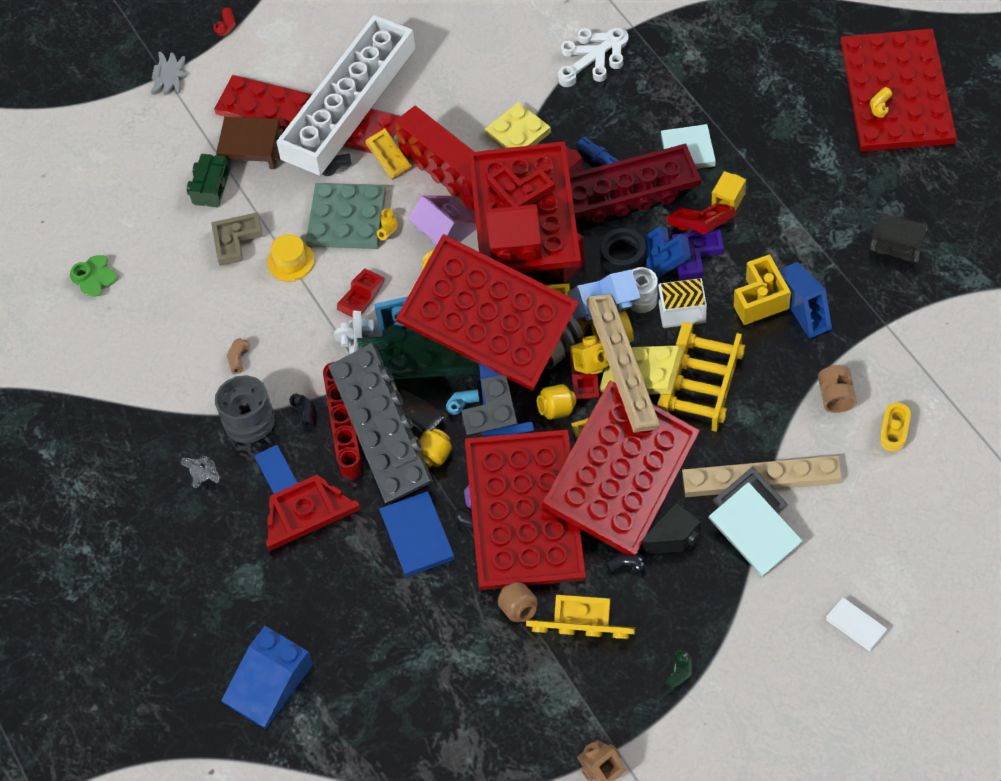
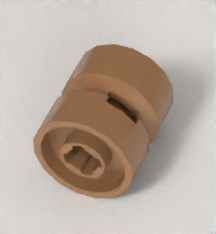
M834 365L819 372L818 380L826 411L841 413L856 406L857 399L854 387L852 386L853 380L850 368L843 365Z

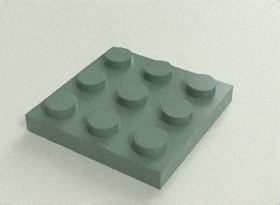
M315 183L306 237L307 246L378 249L379 238L377 237V231L381 228L380 218L386 196L385 185Z

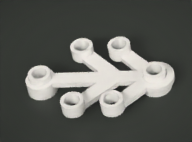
M587 28L579 30L578 41L580 43H603L600 45H575L572 41L563 42L561 51L564 56H585L572 66L562 67L558 72V82L563 87L573 86L577 80L576 74L593 61H595L593 79L598 82L604 81L606 79L605 52L612 48L609 65L613 69L621 68L623 66L621 49L628 42L627 31L622 28H613L607 33H591Z

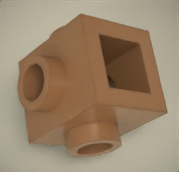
M599 740L587 745L584 748V752L577 757L582 765L580 771L588 781H614L627 770L620 760L621 755L612 744L607 745Z

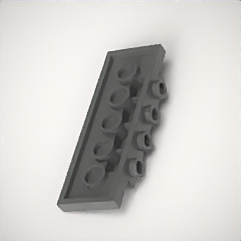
M370 343L328 365L384 502L390 504L432 483V477L421 454L423 450L421 442L413 435L411 430L413 427L412 421L402 409V397L397 390H394L392 385L393 376L387 367L385 368L376 345Z

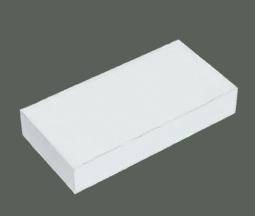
M842 598L826 617V621L869 652L873 650L887 633L886 627L845 598Z

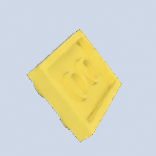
M679 346L631 347L648 394H671L683 352ZM610 366L605 367L599 387L601 393H603L610 380L616 383Z

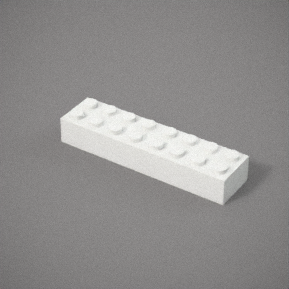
M373 15L276 141L280 159L321 176L415 50L413 30Z

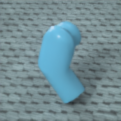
M478 389L455 392L446 404L448 413L452 415L459 414L467 403L479 402Z

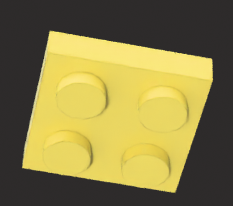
M519 102L485 128V135L502 148L537 145L551 133L549 125Z

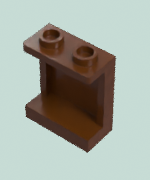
M224 117L216 155L226 156L229 165L231 160L268 162L270 169H275L276 162L280 161L276 141L282 135L284 129H281L279 119Z

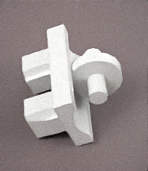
M353 311V320L349 321V324H340V328L334 331L335 341L340 342L342 347H348L349 342V354L370 343L374 344V340L362 339V335H372L374 328L373 320L361 318V311Z

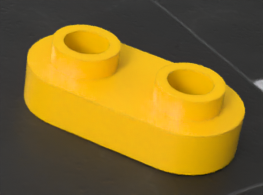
M892 403L885 409L879 441L881 446L890 452L900 451L906 443L911 411L903 403ZM893 417H899L901 420H894ZM889 439H895L897 442H890Z

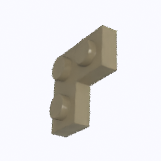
M258 212L211 222L220 266L243 261L240 241L263 237Z

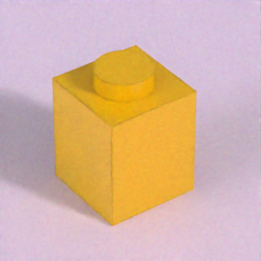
M724 171L712 191V205L717 203L733 206L736 211L745 195L746 179L737 174Z

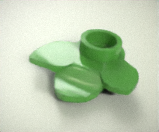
M104 255L92 256L86 262L76 263L70 271L72 282L79 285L84 294L93 297L100 296L101 287L112 285L118 279V276L113 270L105 267L108 257Z

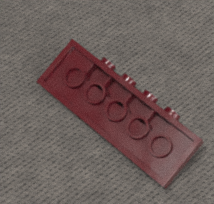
M686 143L569 174L575 219L585 217L587 222L592 220L595 223L602 222L606 219V216L614 214L618 217L625 216L632 209L647 210L655 203L670 204L678 197V191L701 186L700 175Z

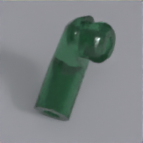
M678 650L673 655L675 671L664 679L665 684L670 690H674L692 674V659L685 650Z

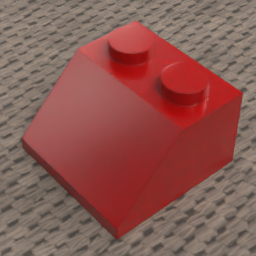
M537 204L486 209L492 259L500 263H507L509 261H531L542 258Z

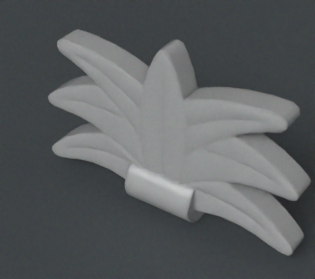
M159 52V63L154 66L152 79L155 81V85L151 90L152 95L161 90L163 86L164 95H167L173 87L176 93L179 94V79L187 77L186 73L181 71L185 64V56H182L177 62L175 55L170 53L167 62L164 54Z

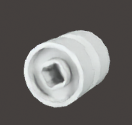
M635 268L632 272L640 299L632 303L633 307L630 309L637 313H646L654 309L657 304L658 278L651 269Z

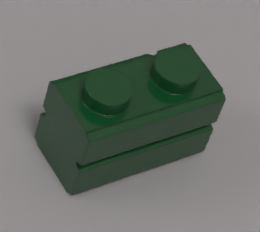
M201 154L199 161L194 163L193 180L187 183V195H190L194 205H207L208 207L216 208L220 205L231 170L226 156Z

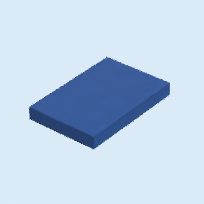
M428 491L379 509L405 578L455 560Z

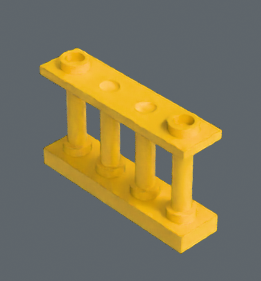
M683 322L675 345L679 346L683 352L671 394H660L657 407L668 413L679 410L712 418V431L717 432L719 422L724 423L727 408H724L737 360H742L745 345L741 344L742 334H736L734 345L696 337V334H692L693 324ZM698 347L730 354V358L726 366L690 358V355L687 353L689 348ZM693 368L724 375L722 386L684 379V376L681 375L682 369ZM682 388L718 396L716 407L713 408L677 400V397H675L676 390H681Z

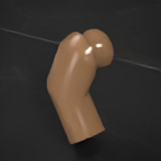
M241 338L234 340L227 353V359L233 374H239L243 371L240 355L241 353H247L250 349L248 340H242Z

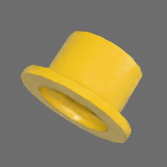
M284 234L273 241L271 252L267 257V267L270 274L276 279L284 282H293L304 278L311 272L315 257L311 248L303 243L302 239L298 236Z

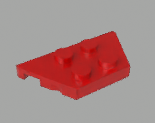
M318 475L271 495L269 500L270 514L268 516L267 548L269 551H272L361 510L359 503L344 496L341 490L335 486H330L326 480Z

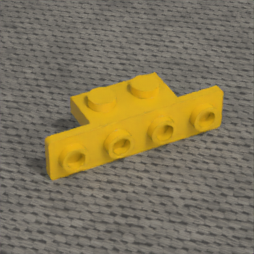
M556 595L554 621L526 620V626H531L532 632L548 633V628L559 629V634L575 635V630L586 631V636L602 637V632L613 633V638L629 639V634H635V627L609 626L610 598Z

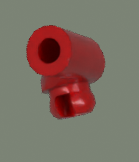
M224 8L221 12L224 21H218L219 26L214 25V31L219 36L228 35L236 25L231 8Z

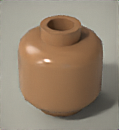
M515 582L506 585L501 590L498 597V606L511 621L524 622L531 619L536 612L537 598L524 583Z

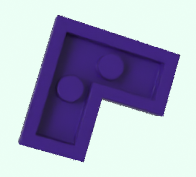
M720 229L712 230V232L707 234H700L698 232L682 233V235L688 237L691 258L677 266L679 280L703 277L704 271L701 257L724 254ZM680 234L672 235V239L676 238Z

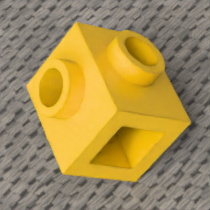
M597 336L585 337L582 339L583 342L570 346L576 371L585 374H597L603 372L604 368L609 366L600 338H597Z

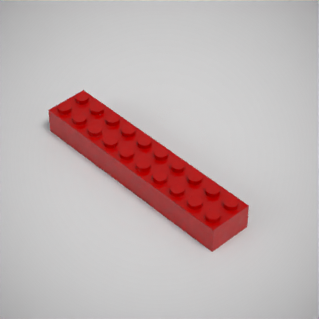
M414 105L394 121L396 127L395 134L398 138L400 150L421 171L425 170L436 183H441L452 196H457L468 209L475 211L469 152L474 151ZM579 233L577 235L581 266L548 270L550 275L555 278L558 277L563 282H566L585 265L583 236Z

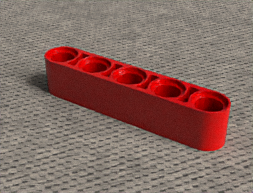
M330 362L323 369V378L336 458L341 475L346 479H355L363 471L358 436L343 400H335L341 397L334 379H332L333 376L328 366L334 362ZM348 462H354L351 465H345Z

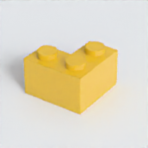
M770 254L747 262L746 280L749 285L734 290V308L743 325L789 309L791 291Z

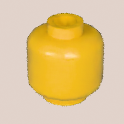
M564 384L543 388L537 397V408L540 414L550 420L569 416L573 411V406L576 405L574 392L570 391Z
M434 428L432 431L427 430L423 432L419 439L423 448L421 454L427 468L443 465L452 450V445L449 441L450 437L443 431Z

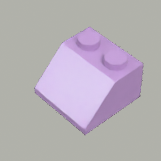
M422 195L409 218L416 225L415 228L419 232L428 235L432 239L431 242L434 245H437L442 234L461 242L476 230L475 217L451 196Z

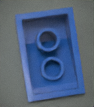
M264 626L248 647L221 700L222 703L266 729L312 667L313 663L309 652Z

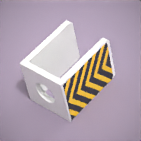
M701 278L659 284V309L663 328L682 326L683 322L692 324L706 323L707 305Z

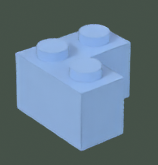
M632 269L610 274L600 281L579 285L567 292L568 297L579 302L574 311L575 319H585L586 322L593 320L586 302L589 296L612 294L618 312L633 307L632 303L640 299Z

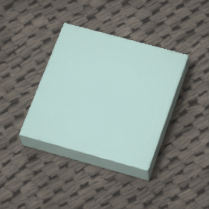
M707 124L661 131L663 149L686 143L697 169L715 166L716 161Z

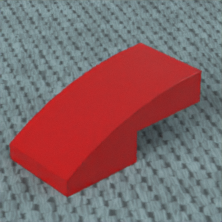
M364 268L351 281V289L337 303V310L350 317H353V311H361L362 315L381 289L385 278Z
M570 354L573 392L576 400L599 398L597 374H585L576 371L572 355Z

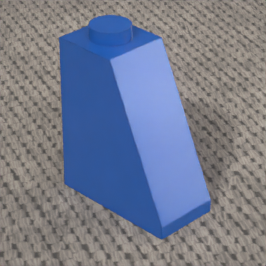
M798 262L779 269L791 291L790 309L807 336L812 338L831 330L832 325L825 288Z

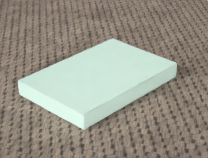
M749 482L709 516L713 524L762 577L802 543L799 536Z

